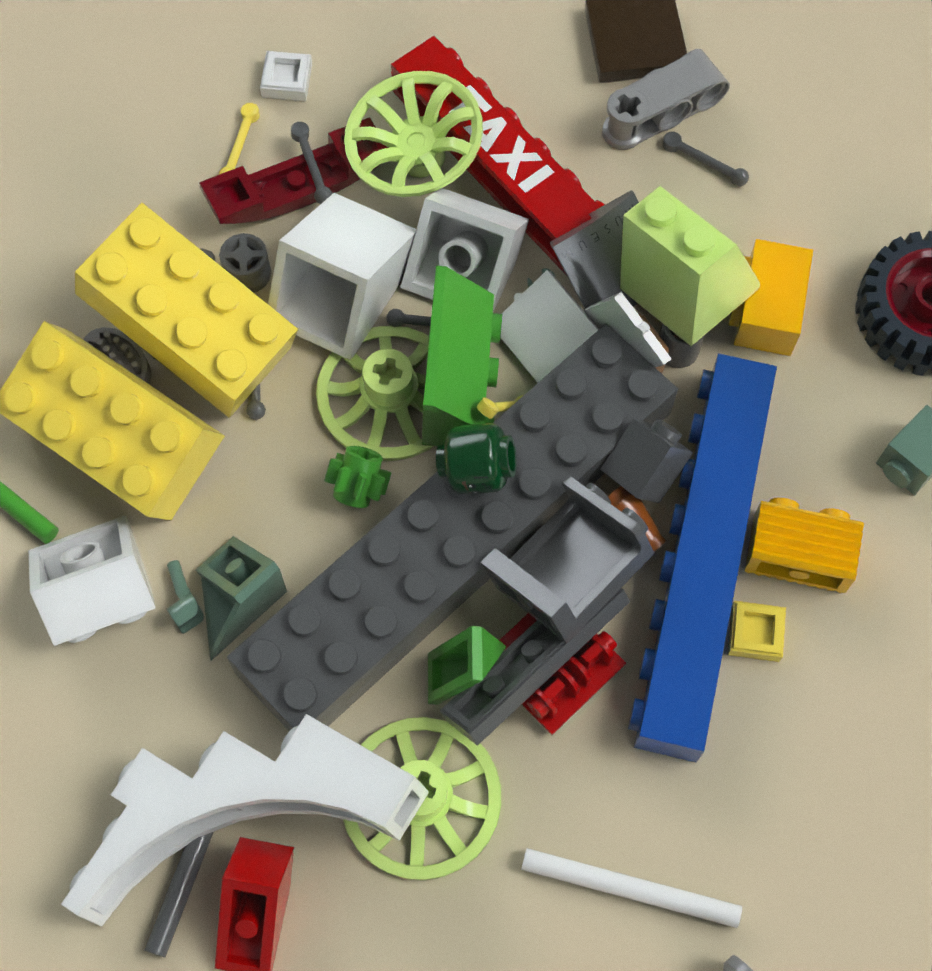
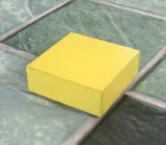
M734 601L731 608L728 655L780 662L783 658L786 607Z

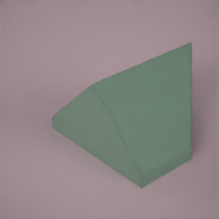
M234 536L196 569L202 581L210 661L287 592L277 564Z

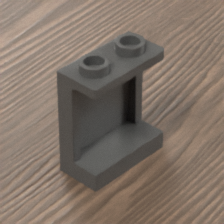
M571 476L562 483L568 495L567 502L511 558H508L498 549L494 548L480 562L500 592L566 644L655 554L645 534L648 531V526L638 514L629 508H624L620 511L611 505L608 496L595 484L588 483L584 486Z

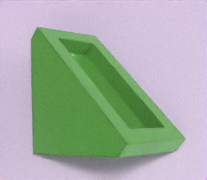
M471 626L428 653V704L438 705L483 681L507 646L483 627Z

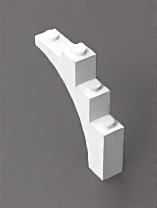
M307 714L299 726L293 727L285 736L281 745V754L276 761L223 731L217 742L211 744L204 751L199 762V769L194 777L191 778L142 748L136 758L123 768L118 779V785L111 794V796L127 805L120 817H117L108 825L103 834L102 844L88 865L76 873L71 881L70 891L61 905L77 916L103 926L129 891L163 860L181 850L198 837L239 821L276 814H323L362 823L400 841L429 791L415 776Z

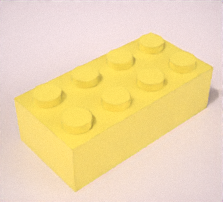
M142 202L75 271V294L228 418L234 414L253 390L291 349L298 331L297 327Z
M46 321L42 323L0 390L1 415L147 517L172 520L225 435L73 332Z

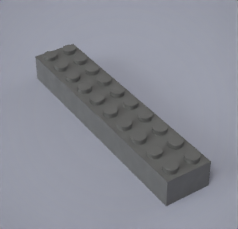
M607 324L603 325L493 422L503 430L505 435L513 437L517 455L516 474L513 478H508L506 485L500 491L460 494L451 488L447 477H440L438 472H436L227 656L235 674L288 731L295 726H299L306 714L327 726L331 725L490 579L480 562L494 548L498 549L508 558H511L567 502L568 495L562 483L569 476L584 486L588 483L594 484L605 474L600 469L633 418L653 424L656 419L663 421L669 416L678 388Z

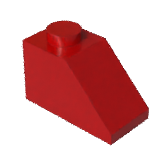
M244 837L239 838L222 877L215 969L226 971L273 970L290 892L294 847Z

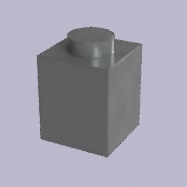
M633 418L600 470L636 498L660 503L693 452L678 442L682 434L666 422L656 419L651 424Z

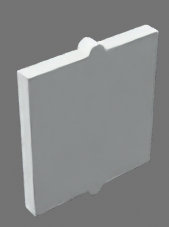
M548 270L523 293H516L514 295L515 301L501 313L502 326L500 338L537 383L599 330Z
M622 292L590 305L584 310L599 329L605 324L610 326L655 368L665 365L671 360V357L650 331L649 324L641 319Z

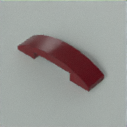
M370 117L363 119L359 126L376 128ZM346 126L329 132L328 144L312 150L324 185L330 188L332 193H337L360 180L353 171L346 156L344 144ZM371 140L356 142L361 161L375 151L388 148L379 142ZM304 154L249 175L244 167L240 166L199 182L200 189L219 224H238L264 220L317 202L314 198L316 187Z

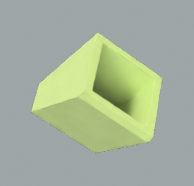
M661 186L623 215L620 289L690 346L695 344L760 288V281L737 244Z

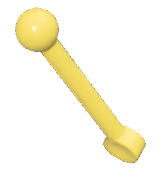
M246 103L242 106L241 115L243 121L227 165L221 168L219 174L235 169L251 123L256 122L260 117L259 108L256 104Z
M524 395L518 396L514 401L492 402L484 397L477 404V409L484 416L492 419L498 412H506Z

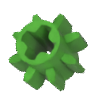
M348 446L345 455L337 453L335 459L330 458L324 481L335 484L333 497L340 503L356 508H366L369 506L371 499L379 501L381 495L386 494L392 473L380 469L383 457L376 451L361 446Z

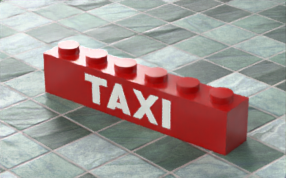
M432 36L391 63L392 77L412 71H433L446 74L458 80L470 90L478 103L483 118V136L475 159L466 170L505 211L529 219L525 233L566 275L549 242L590 220L589 214L605 204L599 200L594 201L582 188L574 172L567 168L563 169L554 160L547 145L540 138H533L523 128L517 114L509 107L504 108L493 97L488 84L480 77L475 78L464 67L458 53L451 47L446 48L435 36ZM415 84V94L420 116H424L431 95L438 86ZM402 87L393 90L394 94L404 103ZM453 92L448 94L443 101L437 123L451 111L466 107L462 100ZM471 120L456 124L448 131L445 137H455L470 142L472 132ZM449 151L458 161L463 156L458 152Z

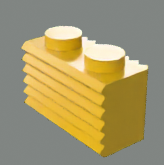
M772 498L769 502L761 501L753 518L744 571L748 574L755 573L758 576L765 575L768 578L775 577L778 580L806 584L809 587L816 586L819 589L826 588L829 591L846 593L856 580L864 522L851 520L849 513L839 509L826 508L820 510L819 513L799 509L800 505L788 498Z

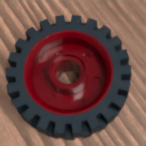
M918 231L909 233L905 241L901 236L892 240L888 247L884 246L878 252L863 276L858 289L855 314H860L857 321L860 331L868 330L865 336L867 344L870 347L876 344L880 345L877 353L879 357L886 361L892 355L897 358L894 367L903 371L908 364L913 365L912 374L923 376L928 369L932 371V306L925 301H932V231H928L924 239H922L921 233Z

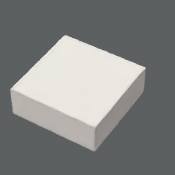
M266 51L260 85L262 98L306 101L312 70L311 54Z

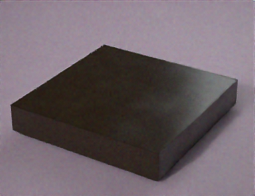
M675 0L585 1V14L599 82L643 78L651 71L663 68L687 54Z

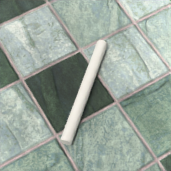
M526 848L521 870L735 928L739 926L742 914V906Z

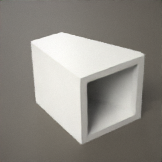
M333 193L279 240L268 305L298 328L297 336L350 360L401 283L416 229Z

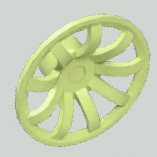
M433 71L401 73L385 79L371 88L352 110L345 129L344 144L346 156L357 176L374 190L399 197L425 195L451 184L474 161L482 141L483 118L476 99L470 90L458 80L446 74ZM415 84L438 86L431 95L424 116L419 114ZM400 87L403 90L408 118L404 121L381 99L388 92ZM453 92L462 100L466 107L451 111L437 123L443 101L448 94ZM369 108L374 109L393 129L392 133L375 127H359L362 118ZM471 120L472 132L470 142L455 137H445L448 131L456 124ZM371 140L389 148L375 151L361 161L356 142ZM445 151H455L462 154L463 156L458 163L447 173L443 174L440 168L445 161ZM388 161L399 162L395 167L392 184L378 179L370 172L379 164ZM407 174L419 178L431 176L433 180L419 185L405 186Z
M391 325L373 327L362 343L379 338L380 350L372 353L366 361L356 353L349 360L331 352L324 362L318 377L316 390L318 411L327 430L345 448L348 446L369 448L379 453L383 460L387 461L412 458L434 447L422 445V439H420L407 408L411 404L423 413L424 396L418 391V388L425 389L426 375L419 374L414 369L428 355L429 335L409 327H393ZM391 337L406 338L419 344L414 352L407 357L402 352L392 349ZM342 358L355 371L362 374L361 377L351 382L337 383L330 381L335 367ZM361 393L357 403L347 413L336 419L334 418L329 405L328 395L346 397ZM372 408L375 409L371 434L366 444L353 438L345 429L355 424ZM395 412L408 445L380 447L388 413Z
M420 717L407 718L390 723L374 732L361 746L373 751L381 743L396 735L404 762L401 769L415 776L429 791L409 824L411 826L410 865L393 861L379 853L392 840V837L384 833L378 832L368 842L360 830L358 822L343 819L347 834L357 850L372 865L387 874L409 880H430L445 877L461 870L477 858L489 843L497 827L501 811V784L497 769L489 753L481 743L477 746L445 720ZM427 730L441 733L428 761L417 760L409 731ZM456 739L467 747L478 761L460 770L445 773L441 766L453 740ZM485 774L488 786V805L473 803L453 794L454 787ZM449 810L468 817L485 820L478 835L468 847L464 845L445 815ZM434 825L455 857L442 863L424 866L425 830L427 826Z

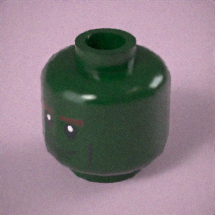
M494 423L455 426L448 432L445 444L439 445L436 449V468L439 476L447 477L451 488L460 494L498 492L506 485L508 478H513L516 474L517 455L513 437L505 435L503 430Z

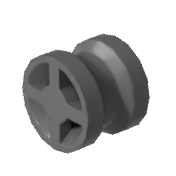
M241 233L233 235L224 242L219 253L221 266L253 293L263 289L270 281L272 273L266 245L263 241L253 234Z

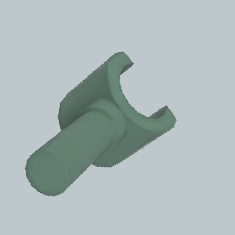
M173 560L167 564L175 593L180 600L168 607L167 611L184 634L200 624L204 619V614L187 587L180 562Z

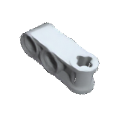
M702 49L692 50L677 61L663 68L655 69L642 79L612 93L607 101L609 117L606 118L603 124L602 135L611 147L621 150L634 148L654 135L674 128L690 116L715 106L727 94L730 83Z

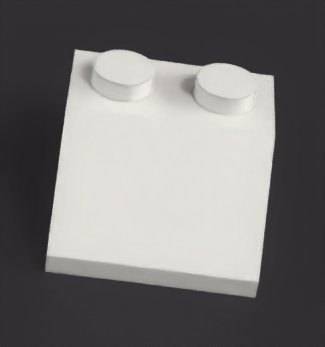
M444 188L437 190L424 200L400 288L433 300L436 265L447 266L493 293L494 312L516 264L529 219Z
M126 515L28 550L30 594L54 646L66 641L71 643L84 641L101 628L115 623L128 624L142 618L147 611L155 609L152 588Z

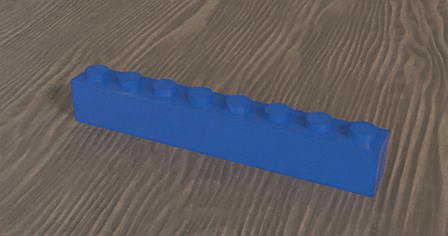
M718 353L712 371L703 369L697 398L705 400L703 414L694 413L688 436V442L696 444L694 458L689 459L681 470L678 484L679 488L687 489L684 505L675 504L669 527V534L678 536L674 552L665 551L659 575V581L668 583L665 599H655L649 623V629L658 631L654 649L645 648L638 679L647 681L644 700L634 699L628 724V730L637 732L634 748L696 763L704 753L777 366Z

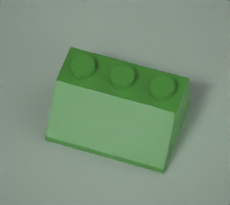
M436 265L422 422V445L429 446L444 445L448 432L455 426L493 423L495 418L494 416L492 419L484 416L477 409V404L482 398H486L487 387H497L499 358H492L489 355L490 342L500 343L502 314L493 313V293L447 266Z

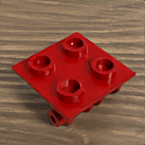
M527 614L499 640L507 646L505 650L537 620L530 614ZM602 631L599 635H594L521 705L553 735L626 665V662L614 651L617 647L616 641L605 631Z

